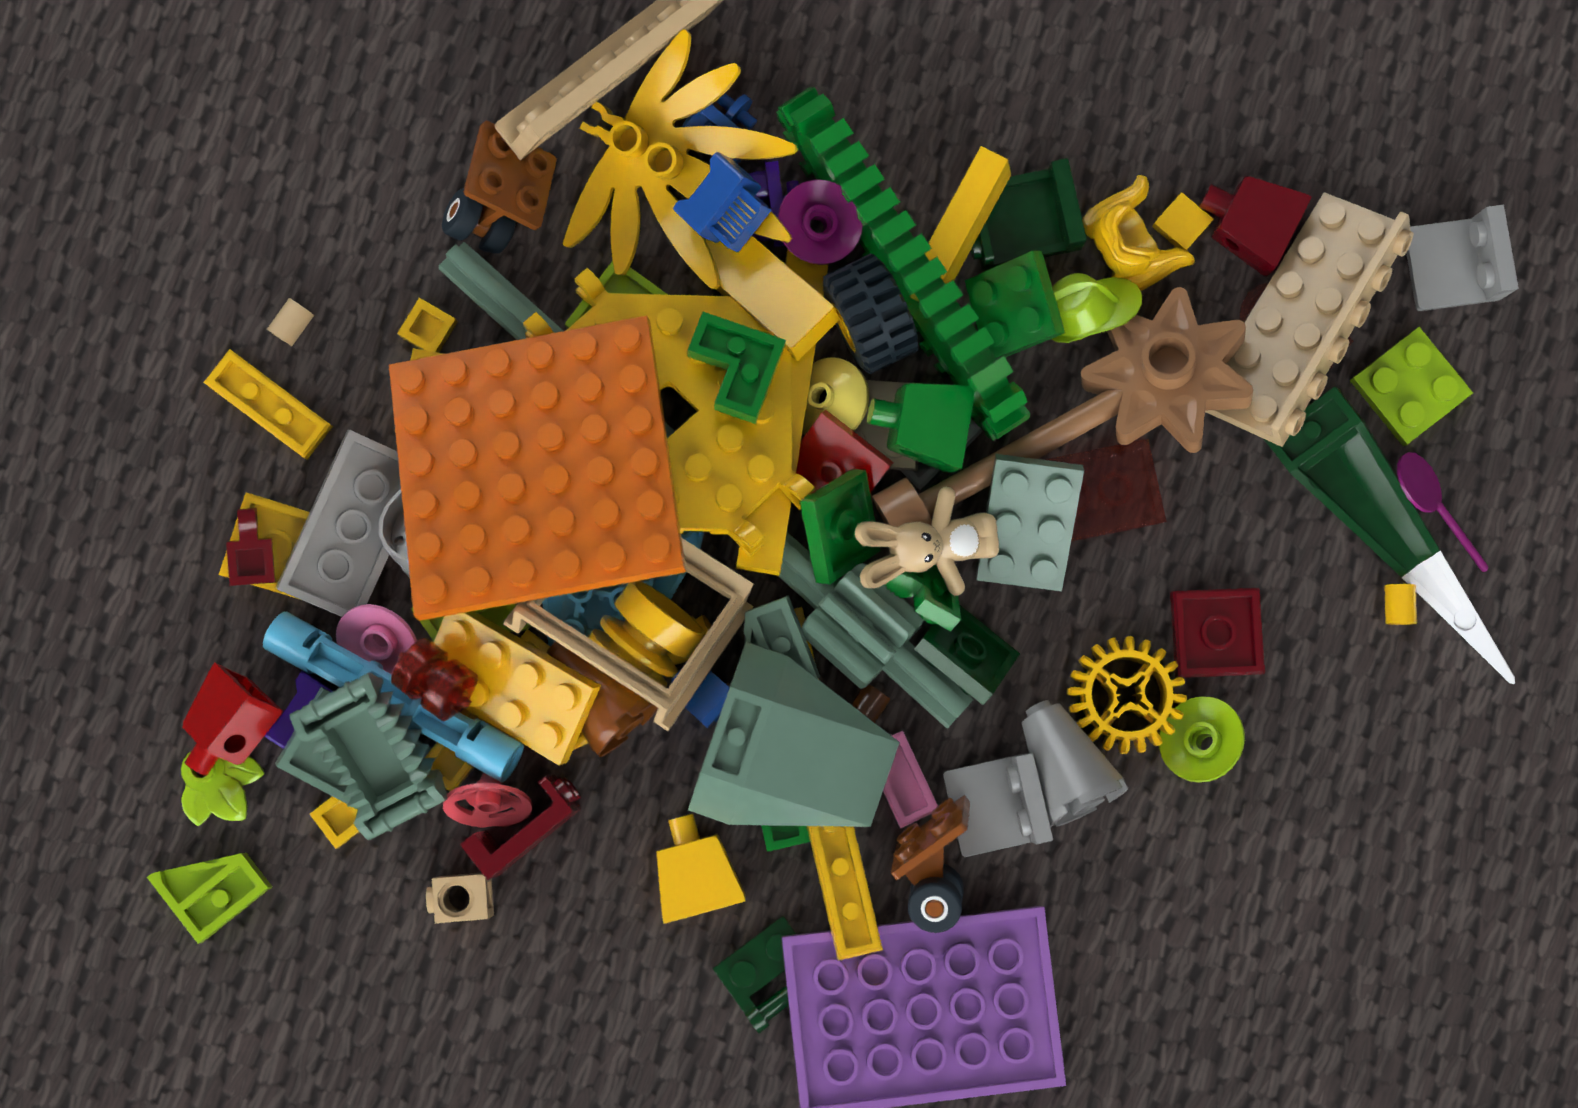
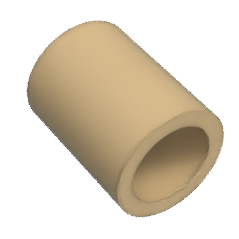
M289 298L267 330L288 345L293 346L314 315Z

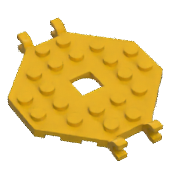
M586 268L575 278V283L579 286L576 289V293L586 303L590 304L592 308L567 330L647 315L651 324L660 390L665 387L674 388L697 411L667 438L681 534H683V531H710V534H728L751 557L763 546L761 540L764 538V534L752 523L745 521V519L778 488L799 510H801L800 500L815 490V487L808 480L792 471V354L784 348L756 424L714 410V403L727 370L687 357V350L702 312L767 334L770 333L731 296L608 293L594 273ZM537 312L523 322V326L528 330L525 333L526 338L554 333Z

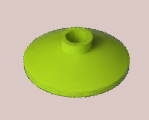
M1195 697L1176 706L1174 709L1180 710L1184 714L1181 720L1169 717L1166 719V721L1173 725L1175 732L1172 735H1168L1160 730L1162 744L1159 745V749L1166 766L1174 774L1190 782H1209L1228 773L1239 760L1245 741L1244 727L1236 711L1227 703L1213 697ZM1207 737H1212L1213 742L1211 746L1206 750H1202L1201 742Z

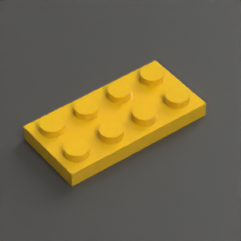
M475 611L444 616L418 679L421 683L559 766L568 763L601 685Z

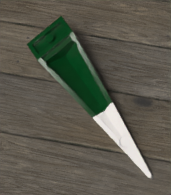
M1334 386L1306 407L1304 411L1306 412V418L1300 431L1296 436L1290 435L1283 447L1264 439L1292 476L1348 526L1408 584H1415L1416 592L1509 683L1515 684V676L1417 509L1407 499L1397 475L1366 422L1337 386Z

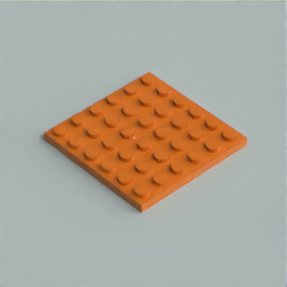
M647 315L389 364L414 617L419 621L686 572L651 324Z

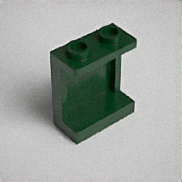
M1068 158L1051 161L1048 169L1009 178L970 250L973 260L980 259L982 270L994 268L1032 250L1042 251L1044 257L1082 249L1087 238Z

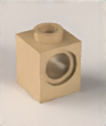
M482 873L432 878V887H427L426 889L428 913H434L435 923L491 918L494 916L492 879L487 880ZM455 885L464 887L469 894V904L463 910L453 907L449 901L450 890Z

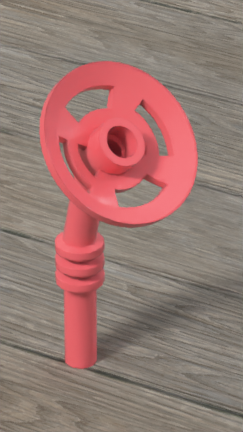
M483 773L481 780L476 783L464 785L450 791L447 794V800L443 802V810L454 821L468 826L481 828L493 826L507 827L520 823L530 816L532 801L523 791L503 785L498 780ZM466 799L467 803L474 807V810H468L457 802ZM510 807L513 808V809L508 810V811H505V812H500V811L507 810V809H509Z

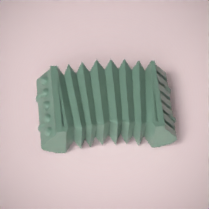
M370 672L361 676L360 679L357 678L351 682H345L344 686L338 688L337 691H333L317 700H311L301 710L298 709L290 714L291 722L301 742L317 741L312 753L325 751L322 763L334 761L329 773L342 772L337 785H348L343 797L351 796L347 807H358L354 825L367 840H371L386 831L391 832L394 827L421 813H427L432 807L447 800L442 773L440 770H431L435 758H424L429 744H417L422 729H409L413 716H400L404 703L390 704L393 691L380 693L384 680L382 677L379 678Z

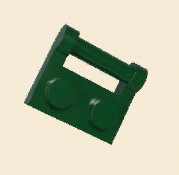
M781 916L713 967V971L758 1033L769 1027L768 1021L789 1006L787 985L758 1007L750 998L751 995L785 971L781 936L795 935L796 933L784 916Z

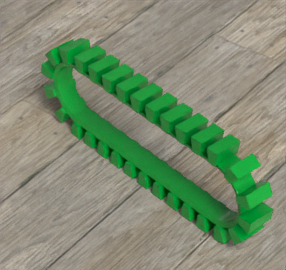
M809 87L779 106L776 114L778 121L786 130L783 132L786 141L797 146L805 160L800 162L799 166L806 177L809 178L814 175L817 180H827L839 184L848 203L852 201L856 206L858 219L863 225L862 234L857 245L861 244L865 250V253L860 255V257L862 258L872 253L888 268L905 299L916 331H919L924 338L923 341L919 342V345L927 357L934 353L939 360L933 366L943 379L949 375L954 383L952 385H970L975 390L971 419L979 427L982 426L986 436L991 440L999 439L1028 420L1030 412L1024 405L1028 401L1023 389L1015 382L1009 384L1006 376L1014 371L1005 356L998 360L995 359L988 348L995 341L985 327L979 331L975 329L972 323L979 319L969 303L962 308L956 300L963 296L962 292L953 280L947 284L944 283L941 276L947 273V270L938 257L929 261L925 253L932 248L922 233L915 238L912 236L909 230L915 227L916 224L906 210L898 215L894 206L900 203L899 199L891 187L884 191L881 190L878 184L885 178L875 164L868 168L865 166L863 161L869 155L860 141L853 145L850 144L847 138L853 134V131L845 119L842 118L837 122L832 119L836 116L832 102L823 93L819 95L815 87ZM915 294L919 302L912 299L910 295Z

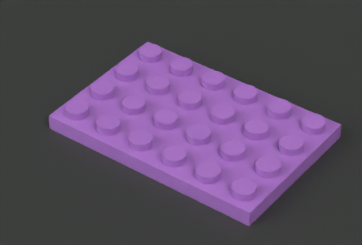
M1043 906L960 915L958 922L951 929L941 933L926 932L917 927L913 921L880 924L877 927L883 950L839 961L831 930L781 936L800 1108H890L1066 1086L1045 908Z

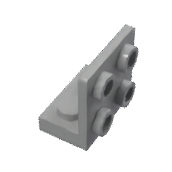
M1504 204L1486 207L1471 219L1410 227V231L1414 235L1406 254L1415 306L1418 311L1499 301L1519 289Z
M1024 753L943 773L948 799L952 798L955 802L965 795L970 801L968 829L957 837L962 856L969 857L1026 843L1041 844L1054 841L1033 753Z

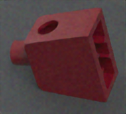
M1245 176L1233 194L1211 184L1199 207L1220 217L1211 238L1257 272L1267 277L1277 267L1312 196L1251 176Z

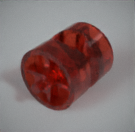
M423 638L411 645L406 652L402 651L399 654V661L393 670L391 683L412 700L421 698L420 704L424 709L439 720L447 721L463 707L468 708L471 705L470 697L476 688L478 675L457 659L448 661L449 655L445 650L428 638Z

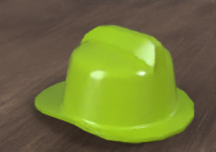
M1074 273L1063 277L1052 288L1065 333L1052 338V340L1059 343H1070L1128 323L1137 315L1142 306V292L1137 284L1124 278L1112 277L1095 280L1083 273Z

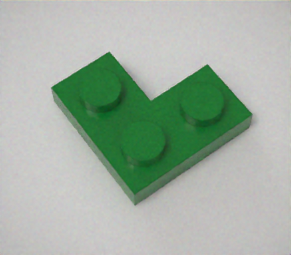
M702 312L688 347L687 357L727 370L714 403V410L756 424L784 351L786 340Z

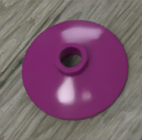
M818 179L797 185L785 196L778 212V219L792 235L790 242L783 243L792 254L811 264L826 265L842 260L853 251L862 234L863 225L858 219L856 206L852 201L848 203L842 195L841 186L831 181ZM813 220L822 222L824 231L821 233L814 232L811 229L810 222Z

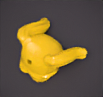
M1138 175L1133 185L1106 198L1089 209L1082 219L1085 234L1089 238L1094 239L1095 245L1102 253L1104 261L1112 270V277L1128 279L1137 284L1140 291L1159 282L1177 269L1191 266L1195 262L1193 255L1185 249L1177 247L1160 250L1155 240L1147 231L1144 221L1138 212L1134 210L1146 198L1149 192V182L1147 177L1143 175Z

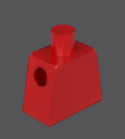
M214 662L183 721V729L196 742L184 763L192 770L208 776L219 758L236 765L244 763L280 717L283 710L251 679Z

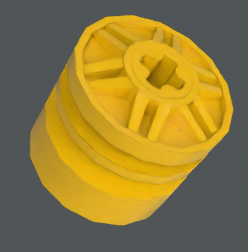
M642 581L629 582L614 603L626 620L621 621L615 617L604 615L600 620V625L604 631L593 629L588 638L666 688L667 682L662 675L673 678L677 673V667L669 658L667 652L681 658H689L704 638L705 631L687 612L655 588Z

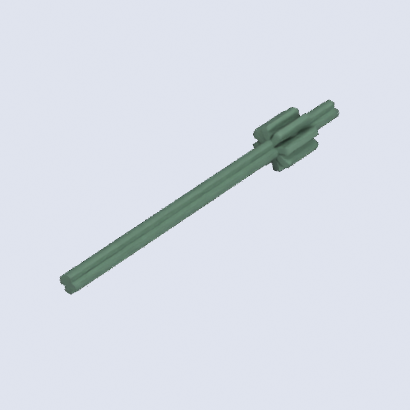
M463 242L460 246L454 245L446 253V259L439 264V270L516 340L526 338L525 333L528 330L523 326V322L535 312L547 322L554 333L563 331L466 242ZM665 422L666 434L668 438L675 432V430L672 429ZM787 532L781 572L778 577L815 609L801 627L806 640L859 688L867 687L873 679L884 671L948 729L974 699L965 694L943 672L929 665L924 657L914 650L915 646L909 640L924 623V620L915 612L914 607L904 598L901 599L895 596L894 592L890 593L885 584L878 588H865L860 582V574L866 566L865 563L856 565L841 580L837 579L830 585L816 583L810 560V552Z

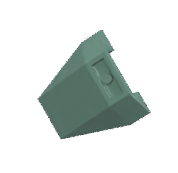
M746 642L688 810L729 825L871 827L900 742L789 656Z

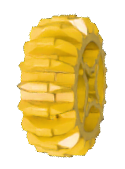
M1132 636L1125 637L1123 650H1120L1118 641L1114 637L1107 640L1109 652L1107 654L1099 644L1091 647L1096 661L1094 662L1089 657L1083 655L1078 661L1087 672L1083 673L1074 670L1070 674L1073 680L1082 683L1081 688L1070 687L1067 689V695L1072 697L1080 696L1081 703H1075L1068 707L1070 713L1083 710L1086 717L1076 722L1080 728H1084L1088 724L1094 727L1088 734L1092 742L1097 740L1101 734L1105 735L1102 749L1106 751L1113 747L1115 740H1119L1118 749L1120 754H1128L1130 741H1133L1138 753L1145 752V737L1154 746L1161 745L1162 739L1157 730L1160 729L1163 733L1172 735L1175 729L1166 719L1169 717L1181 720L1184 715L1180 710L1172 708V704L1184 703L1187 700L1186 695L1173 693V687L1185 684L1184 678L1178 677L1171 680L1168 675L1169 672L1174 671L1178 667V664L1173 661L1163 667L1159 663L1166 654L1163 648L1158 649L1152 657L1148 655L1151 648V641L1149 640L1142 641L1138 651L1134 650L1135 641ZM1115 660H1131L1142 665L1129 679L1121 678L1115 673L1111 674L1103 668L1107 663ZM1152 674L1160 689L1158 711L1152 708L1154 705L1148 701L1145 695V686L1151 679L1150 676ZM1095 679L1101 683V686L1107 691L1109 696L1108 705L1101 716L1096 712L1092 700V687ZM1139 679V682L1134 686L1136 694L1131 695L1136 696V705L1128 702L1117 707L1114 711L1120 703L1117 699V696H1120V694H1116L1117 686L1126 688L1136 683ZM1125 711L1132 712L1138 717H1143L1149 722L1142 729L1130 732L1118 730L1110 726Z

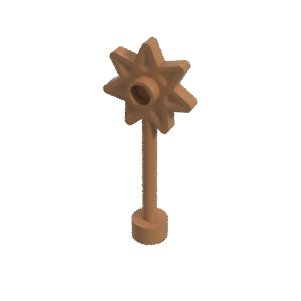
M1182 287L1174 288L1153 320L1136 315L1128 323L1107 331L1115 352L1085 366L1081 370L1082 388L1087 392L1098 394L1097 396L920 494L916 492L906 477L871 497L883 522L894 527H899L909 522H923L931 525V518H933L939 490L946 486L954 489V505L987 488L991 485L996 454L1039 459L1118 415L1116 440L1121 445L1132 443L1162 424L1188 452L1196 453L1200 451L1203 441L1205 411L1245 409L1252 403V385L1227 365L1245 341V323L1241 320H1231L1197 325L1187 291Z

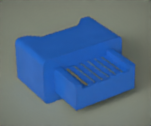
M716 152L711 157L710 172L689 199L678 201L673 207V210L701 237L714 243L721 241L727 248L736 252L742 249L772 211L756 196L761 189V185L733 159L720 152Z

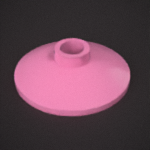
M359 605L347 611L337 625L336 641L338 645L369 662L371 660L377 661L383 665V670L395 677L403 679L415 667L419 655L417 639L406 621L395 612L378 605Z

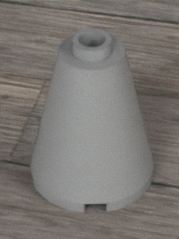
M1045 700L1025 711L1028 717L1021 724L1028 752L1034 755L1050 827L1056 825V827L1077 820L1097 810L1096 806L1105 801L1103 796H1106L1110 803L1129 789L1125 779L1061 704L1051 705L1049 700Z

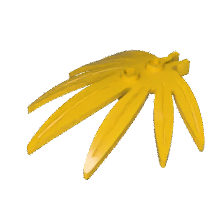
M682 29L650 69L635 95L625 118L613 115V112L608 107L595 102L591 108L600 112L602 120L613 127L609 131L599 125L593 127L584 121L582 122L579 129L593 136L600 137L609 147L593 170L578 199L563 240V246L572 248L592 232L605 214L615 189L611 212V251L615 274L625 275L632 264L639 241L641 218L637 189L642 187L660 226L674 248L709 288L717 289L720 286V281L705 238L701 237L673 210L678 199L668 190V187L671 185L689 199L709 174L710 165L690 156L688 151L693 150L712 156L716 152H720L731 159L764 160L795 154L798 148L795 144L781 138L741 128L722 126L675 128L674 123L677 120L692 116L716 102L733 85L741 72L740 66L735 63L719 67L689 82L663 102L679 82L688 61L691 34L686 29ZM772 211L754 232V234L778 241L790 242L792 240L790 232Z

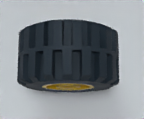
M874 254L866 255L823 276L825 298L835 307L838 313L839 321L836 323V326L851 355L864 371L872 374L918 351L917 331L905 299L888 268Z

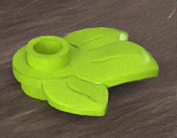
M189 752L181 765V775L186 784L181 801L186 816L197 826L203 824L212 813L224 820H245L247 818V800L243 786L257 781L264 775L261 765L251 756H248L244 763L239 765L219 758L208 776L201 778L197 775L196 771L184 763L191 753Z

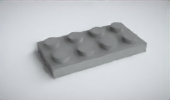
M347 430L275 589L341 617L350 609L368 603L389 557V553L384 549L378 533L379 518L386 503L401 490L398 453L396 450L352 430Z

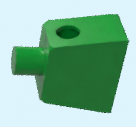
M905 384L897 389L894 402L876 398L872 399L868 410L867 423L889 428L887 449L938 470L952 473L962 469L975 390L970 385Z

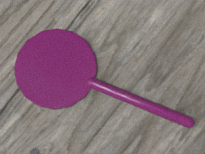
M1407 452L1402 455L1397 463V476L1407 499L1422 512L1432 513L1437 510L1482 572H1486L1488 565L1444 504L1441 503V487L1432 467L1423 457L1416 453Z

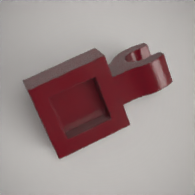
M257 508L238 509L239 540L226 542L229 585L275 583L272 538L259 539Z

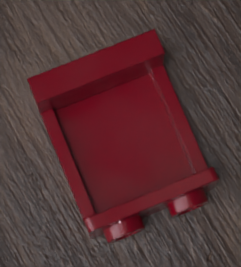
M549 775L538 781L553 800V804L501 847L487 830L472 834L460 844L487 880L501 875L582 809L576 802L582 796L567 777L562 779L561 777L557 778L555 775Z

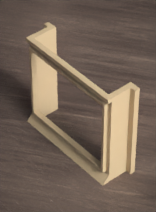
M682 538L686 572L727 597L730 601L668 689L541 608L540 605L545 598L518 603L505 619L504 625L519 634L524 626L529 623L657 706L658 711L653 722L669 731L745 621V612L753 609L754 606L746 601L754 584Z

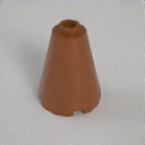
M555 642L548 649L547 653L551 657L601 685L582 729V733L591 750L599 757L609 754L629 739L626 735L640 723L643 726L658 711L657 706L558 642Z

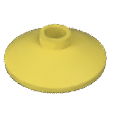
M835 357L824 358L813 363L802 430L804 435H806L825 409L851 430L855 431L866 415L869 404L868 384L859 368L847 360ZM826 390V399L819 404V398L822 392Z

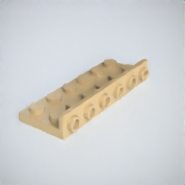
M656 0L497 121L495 129L516 156L522 160L662 52L682 29L689 31L701 22L723 0Z
M1324 192L1246 319L1245 341L1227 363L1230 368L1252 385L1253 397L1251 405L1245 409L1208 410L1205 412L1281 447L1284 446L1290 435L1296 436L1305 421L1306 412L1304 411L1311 399L1317 400L1324 391L1328 380L1326 374L1333 362L1338 364L1345 356L1349 346L1348 337L1354 327L1360 328L1366 321L1371 309L1369 302L1375 292H1382L1387 286L1392 274L1391 266L1398 255L1404 256L1408 251L1414 235L1410 231L1409 214L1400 212L1394 220Z

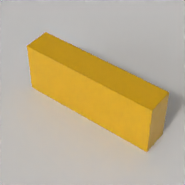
M982 146L978 150L928 243L932 249L925 253L929 261L938 257L947 270V273L941 276L945 284L955 280L1011 177L1008 159ZM915 294L910 295L912 299L919 302Z
M751 236L739 252L727 248L721 241L714 243L706 239L720 281V286L716 290L723 296H731L771 335L786 340L785 348L797 362L839 321L835 307L755 237Z

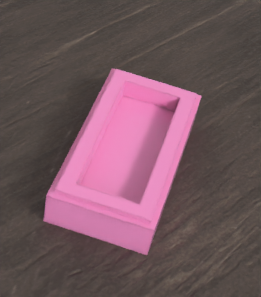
M900 731L892 735L900 744L883 793L899 827L903 828L930 815L938 804L904 732Z

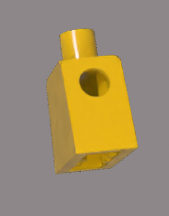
M694 814L668 820L674 846L657 851L663 923L666 924L745 902V892L719 835L714 834L700 838Z

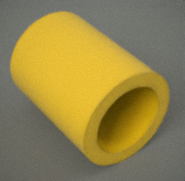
M1384 585L1385 624H1417L1416 585Z

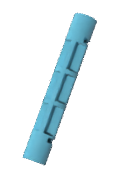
M289 612L280 613L265 633L263 639V648L308 674L315 673L338 687L344 686L347 681L351 682L357 678L360 679L361 676L369 672L379 678L382 677L384 682L380 693L393 691L390 704L404 703L400 716H413L409 729H422V734L454 751L458 759L499 782H504L508 779L516 768L522 756L524 744L481 719L472 720L435 699L434 693L429 690L423 689L420 691L383 670V665L377 661L371 660L369 662L332 641L330 635Z

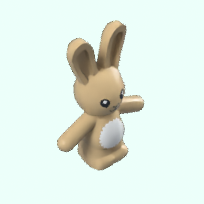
M946 486L939 490L931 525L923 522H909L899 527H894L877 522H861L856 527L855 538L864 546L889 547L890 555L866 565L860 574V582L865 588H878L904 572H924L936 564L949 592L958 596L964 592L965 584L954 561L993 558L998 555L999 541L995 517L989 513H977L961 519L950 520L955 501L954 489Z

